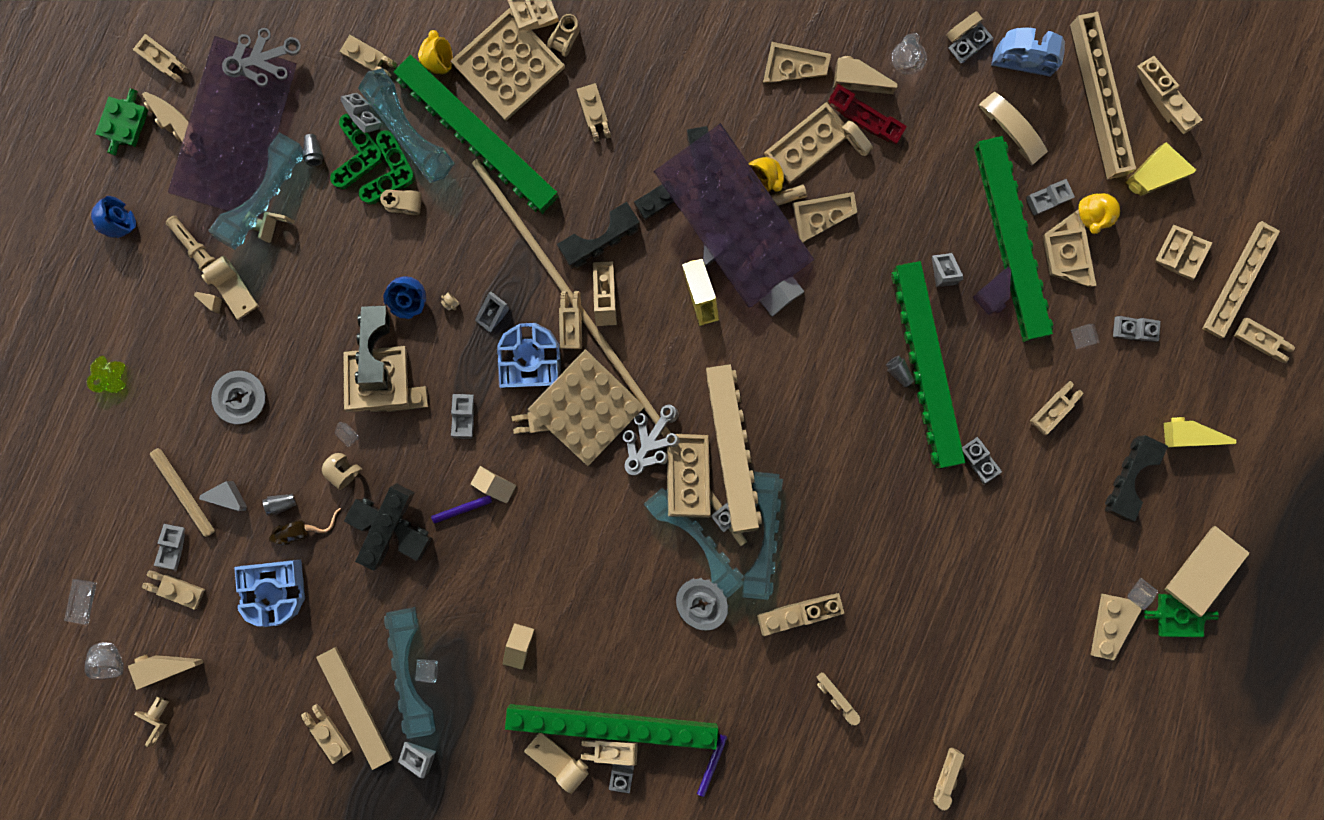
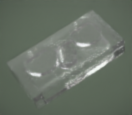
M80 579L72 580L64 621L79 624L89 623L97 582Z

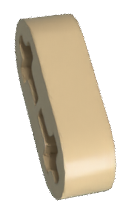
M976 11L951 29L946 36L952 43H955L964 34L966 35L982 22L983 18Z
M848 121L841 128L844 136L862 156H866L873 149L870 141L852 121Z

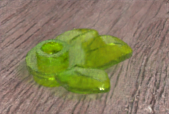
M105 356L96 358L90 366L91 375L87 378L88 388L96 393L103 391L116 393L126 387L125 383L119 379L125 370V364L118 361L108 363ZM96 379H101L99 384H94Z

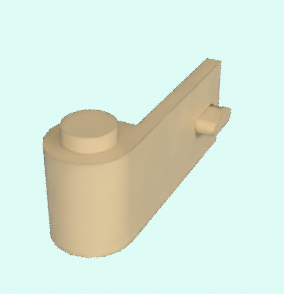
M221 256L202 269L204 274L201 276L208 285L213 284L217 287L237 320H240L259 307L239 274L225 256Z
M539 733L524 750L527 755L556 777L557 783L570 794L576 790L589 774L587 771L588 766L580 759L576 761L543 733Z

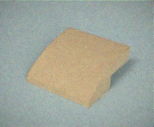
M508 0L520 31L538 29L559 22L551 0Z
M1173 225L1155 262L1180 276L1194 281L1212 242L1193 236V232Z

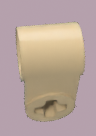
M566 14L560 19L547 43L549 49L553 48L561 52L564 57L569 54L580 31L578 20L574 15ZM569 23L575 25L570 30L565 29V26Z
M386 190L381 194L380 201L388 212L420 215L422 194L411 190ZM391 198H394L395 201H392L391 204H388V202L391 201Z

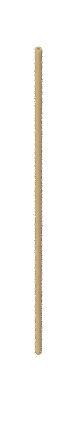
M476 159L473 161L472 165L561 291L568 292L569 303L573 307L572 291L480 160ZM580 305L581 320L635 397L645 406V411L656 425L660 419L659 415ZM666 426L661 432L664 438H666L667 434L671 433ZM710 489V503L715 511H717L722 505ZM732 526L729 528L740 546L747 543L742 533L733 534Z

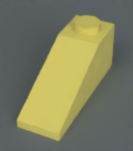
M1185 417L1171 418V422L1164 423L1165 444L1168 447L1236 444V439L1195 421H1185Z

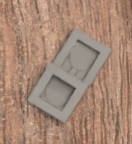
M1067 179L1025 198L1035 216L1069 201L1075 196Z
M453 394L451 437L473 439L474 395Z
M168 524L163 525L157 543L160 547L154 566L177 571L183 549L185 528Z

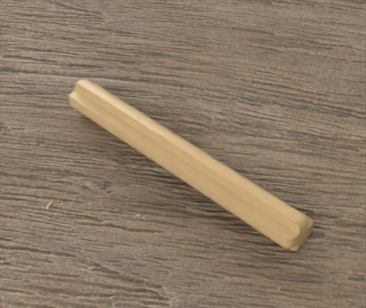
M159 448L153 450L150 456L203 536L208 537L215 532L214 528L162 450Z

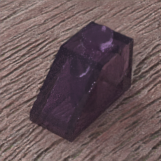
M1009 267L1002 270L973 296L988 315L993 312L998 314L1006 307L1005 302L1010 298L1011 269Z

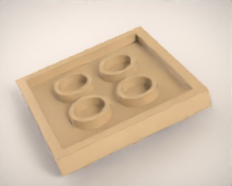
M405 346L373 349V358L383 362L388 369V390L362 391L355 382V372L358 371L356 352L359 351L344 352V410L346 412L408 406L407 349Z

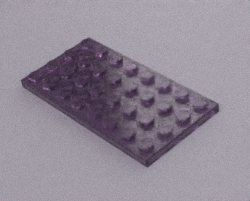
M214 36L168 193L253 218L297 63L279 57L266 61L277 67H284L287 70V78L283 81L278 80L274 74L254 65L246 67L257 74L263 73L267 76L268 84L265 87H259L255 81L242 75L232 78L224 73L222 63L227 57L233 56L238 43ZM250 47L246 48L242 59L250 57L253 49ZM232 64L229 66V69L234 71L237 69V66ZM280 70L277 72V75L283 77L285 72ZM259 77L257 81L264 83L265 78Z
M721 123L653 171L749 308L771 293V290L784 280L787 281L814 260Z

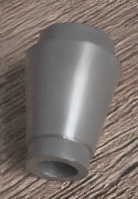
M307 134L304 136L303 160L308 166H318L322 164L323 153L317 136Z
M896 356L886 364L887 371L904 387L914 382L904 358Z
M293 494L267 496V499L263 500V506L267 516H275L292 506H296Z

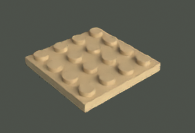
M511 8L505 11L451 60L452 65L505 121L565 69V65L532 30H519Z
M585 349L528 410L579 459L589 466L645 406Z

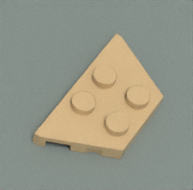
M1078 209L1042 235L1049 273L1051 276L1087 287H1095L1096 281L1086 229Z

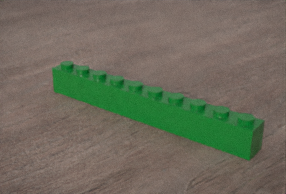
M411 54L393 71L397 77L396 82L403 89L407 87L411 90L410 95L418 103L422 101L426 105L424 108L432 116L436 114L441 119L439 122L447 130L451 128L459 142L462 144L466 142L470 146L468 148L474 156L478 157L480 155L485 160L483 164L490 171L495 169L499 173L497 177L505 185L508 183L514 187L512 191L520 199L524 197L529 201L527 205L534 212L538 210L543 214L559 198L555 189Z
M1003 136L979 141L974 146V151L1022 341L1026 342L1047 337L1053 334L1054 326L1052 320L1048 317L1047 311L1049 306L1047 300L1043 297L1042 291L1044 287L1042 280L1038 277V263L1033 258V243L1028 238V223L1023 218L1022 201L1018 199V184L1013 179V164L1008 159L1007 142H1004Z
M921 261L898 265L893 269L891 278L893 284L897 286L896 301L901 305L900 319L901 323L905 324L906 327L904 338L906 344L910 346L909 360L911 364H914L915 369L913 379L915 384H918L920 391L917 393L919 404L923 405L922 420L924 424H927L928 428L926 433L927 442L932 446L931 461L933 465H936V468L965 463L922 264Z
M510 704L507 707L505 730L715 750L717 747V723Z

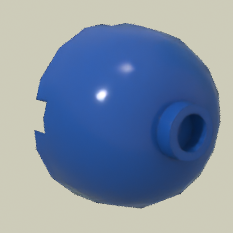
M106 196L99 200L91 212V219L95 229L99 233L111 238L123 237L130 233L136 227V220L132 211L130 210L128 213L124 208L126 204L112 196Z
M407 276L399 277L387 286L383 295L385 306L387 304L393 315L410 319L422 312L426 303V291L417 279Z

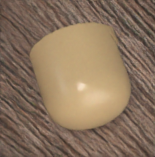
M343 453L332 454L322 466L324 477L338 490L350 484L362 470L358 464L351 466L347 462V456ZM340 466H342L344 473L338 470Z

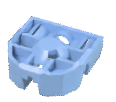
M1016 28L1010 30L997 45L991 65L1051 77L1063 64L1065 40L1063 36L1048 31L1044 35L1041 45H1038V41L1034 40L1035 28Z
M521 323L503 333L497 346L500 388L549 386L561 375L560 344L550 330L537 323ZM522 327H532L533 339H522ZM544 348H556L557 359H544ZM502 350H513L514 361H503ZM523 358L526 361L525 366L518 359ZM537 369L538 377H522L521 371L531 372Z
M301 560L234 567L236 592H239V596H241L238 611L246 622L258 627L277 626L285 624L298 614L305 600ZM276 571V579L265 578L261 580L260 573ZM298 586L300 590L299 597L287 599L286 587ZM255 590L254 594L257 597L255 602L247 603L246 591ZM266 598L270 601V604L268 606L262 602L263 599ZM274 610L275 622H269L268 611Z

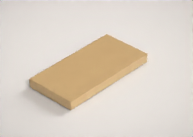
M826 102L765 151L764 155L773 158L780 164L784 173V179L790 185L847 139L841 131L845 123Z
M675 434L679 437V444L676 447H667L668 517L709 518L711 515L708 435ZM675 437L670 439V443L675 441Z
M1214 526L1164 590L1198 617H1202L1249 555V552Z

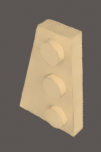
M772 42L763 84L826 76L831 54Z
M854 192L793 203L799 244L857 213Z
M1101 594L1091 655L1114 660L1145 602Z

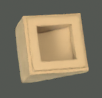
M200 292L194 294L209 310L219 314L222 303L221 298Z

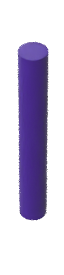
M487 495L435 514L431 518L435 524L487 505L493 501L491 496Z
M720 734L718 737L716 750H713L697 792L699 796L705 797L727 740L725 735Z

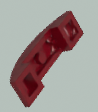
M837 84L827 101L836 111L869 133L890 143H898L907 127L906 125L891 116L887 118L855 98L854 93Z

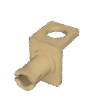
M265 212L263 220L248 216L246 221L251 223L245 222V228L259 231L258 238L270 243L277 220L292 224L295 221L284 215Z
M159 696L156 697L148 713L138 711L134 714L156 726L145 744L147 747H153L167 725L160 721L159 718L169 701Z

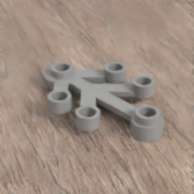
M261 28L258 31V38L250 57L242 59L245 49L251 46L250 37L242 34L238 37V45L233 56L224 59L222 69L229 77L236 78L242 75L255 81L259 87H265L268 84L267 76L263 73L257 74L246 67L254 65L274 74L278 80L283 81L287 78V70L284 67H277L266 61L285 54L291 56L299 54L301 50L300 42L294 37H289L284 41L283 46L262 52L265 43L271 38V33L267 28ZM262 32H267L268 37L263 38L260 36V34ZM246 38L249 42L242 44L241 39ZM290 45H295L296 50L291 51L288 47ZM232 64L237 66V69L234 71L229 69V66ZM280 70L284 71L285 75L280 77L277 75V72ZM259 77L265 78L264 83H259L257 80Z
M665 405L661 409V417L649 435L647 416L643 413L637 414L634 422L638 425L641 448L638 453L635 444L637 435L631 430L624 432L623 440L627 442L629 457L625 461L627 473L634 476L639 475L647 466L658 463L665 464L668 461V455L663 451H657L652 457H645L649 451L668 446L676 447L679 444V437L674 433L668 434L664 439L657 440L666 424L677 420L679 412L674 406ZM670 409V414L666 416V411ZM643 417V421L639 423V418ZM632 434V438L628 440V435ZM675 437V441L670 443V439ZM663 454L664 458L659 461V456ZM636 461V466L632 468L633 462Z

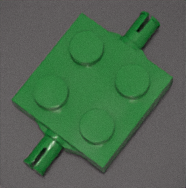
M129 88L126 99L119 100L108 96L95 134L111 141L107 152L110 155L116 156L119 145L133 147L137 145L149 110L134 103L138 93L134 89Z
M1158 594L1157 611H1144V614H1147L1144 615L1145 619H1157L1159 636L1204 637V624L1206 620L1219 619L1217 616H1211H1219L1217 611H1206L1202 617H1198L1171 594Z

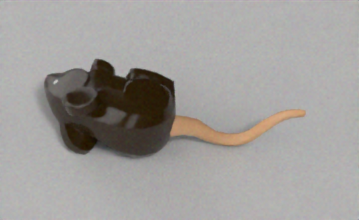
M341 508L334 513L331 524L327 529L322 530L315 526L306 525L304 521L298 520L284 526L278 525L275 527L269 537V541L278 545H288L291 542L307 538L309 530L317 533H327L333 528L336 516Z

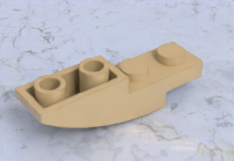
M1155 56L1136 67L1147 93L1168 123L1173 121L1183 134L1201 124L1202 118L1177 90L1179 84Z
M144 92L142 94L146 100L144 104L151 113L154 112L156 115L155 122L162 130L165 128L170 133H173L179 142H183L185 145L183 150L189 158L193 157L199 162L205 159V155L196 143V140L202 136L195 126L173 106L155 95Z
M836 593L776 608L773 611L759 614L757 617L762 636H766L800 625H808L842 615L844 610L840 595Z

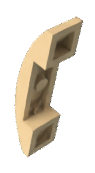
M993 92L978 105L990 120L995 119L1020 147L1018 151L1031 166L1048 152L1028 121L1002 96Z

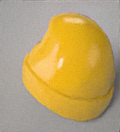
M431 30L428 38L423 41L418 53L419 63L433 74L443 75L451 70L453 55L450 43L444 37H439V33L436 30Z
M761 157L747 164L745 169L746 176L753 188L759 193H767L771 189L779 192L783 188L784 173L776 160L770 157Z
M1092 194L1080 201V218L1092 234H1098L1101 229L1109 228L1115 224L1120 216V205L1116 198L1109 194Z

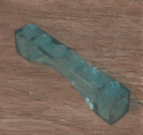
M384 69L367 72L358 87L360 92L430 183L444 179L455 165L454 161L444 148L428 142L411 126L400 106L395 84Z
M280 132L268 147V168L259 189L241 206L220 214L209 229V233L216 240L233 250H236L238 246L243 244L246 238L245 235L250 229L255 227L260 214L267 210L272 197L279 193L282 183L290 178L294 166L303 159L301 145Z
M753 472L755 483H752V491L757 492L758 505L764 522V538L758 558L744 574L742 596L745 598L768 600L769 595L773 594V583L770 582V576L775 572V562H772V554L777 551V541H774V532L778 533L779 520H776V512H780L781 500L777 498L778 491H782L783 479H779L780 474Z
M663 488L660 489L644 503L657 520L679 526L697 540L709 563L711 583L717 584V587L723 590L725 597H730L744 584L741 580L744 576L737 568L732 570L728 565L730 562L729 558L723 552L719 554L714 549L717 544L710 536L707 538L701 533L703 528L696 520L691 522L688 517H668V489L666 491Z
M415 607L389 611L386 613L387 617H384L385 628L389 629L390 634L388 647L393 653L391 666L392 670L396 671L397 679H395L394 683L397 692L399 691L400 695L398 709L400 713H403L404 719L401 722L402 732L406 733L407 739L431 735L436 731L433 711L417 694L409 673V649L413 636L418 629Z

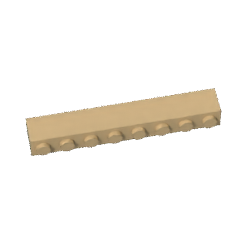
M1099 13L1079 15L1071 23L1070 27L1107 180L1127 176L1136 170Z
M731 364L706 368L732 532L737 534L756 531L759 528L758 525L762 524L760 512H756L755 504L758 503L757 492L752 491L751 483H755L753 470L749 471L748 468L751 456L750 451L745 450L744 443L748 442L746 430H742L741 422H744L743 411L738 410L737 403L741 402L739 390H735L734 383L737 382L736 371L731 369Z

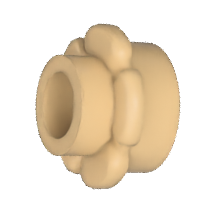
M449 292L445 296H441L443 299L441 304L448 311L451 309L456 310V307L460 304Z

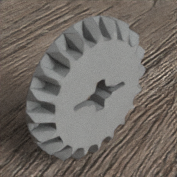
M233 371L225 374L216 382L211 399L213 408L221 419L233 424H243L257 418L258 414L263 411L262 408L266 403L264 386L253 374L245 371ZM237 393L245 394L241 403L239 401H232L237 397Z
M693 578L681 586L676 597L679 614L686 623L696 629H715L725 621L728 615L729 605L727 604V597L724 596L723 590L717 587V584L710 582V579ZM701 599L703 602H708L705 608L703 605H697Z

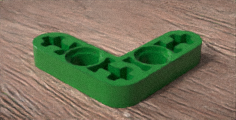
M344 114L340 117L339 125L359 153L331 173V183L340 190L348 188L383 160V154L367 132L364 133L359 129L349 114ZM347 120L352 122V125L355 127L356 131L353 132L349 128V126H347ZM359 135L366 136L364 144L359 145L356 143V138ZM373 151L376 153L377 158H370L371 155L369 153ZM364 157L369 164L366 166L361 158ZM356 162L362 164V169L359 172L352 171V165ZM346 169L352 175L351 178L345 172ZM339 175L341 177H344V182L342 184L340 182H337V177Z
M386 130L378 133L376 142L391 171L360 188L359 197L368 205L380 201L381 194L376 191L375 186L377 185L378 189L383 193L386 191L382 189V183L385 180L392 181V187L389 190L399 191L411 185L415 180V174L396 138L391 132ZM384 137L389 139L392 149L389 150L387 145L383 143ZM394 153L401 155V160L398 163H392L390 160ZM404 171L408 174L407 180L401 178ZM395 176L400 184L397 185L392 177ZM368 190L370 192H374L371 194V199L365 197L367 195L366 191Z

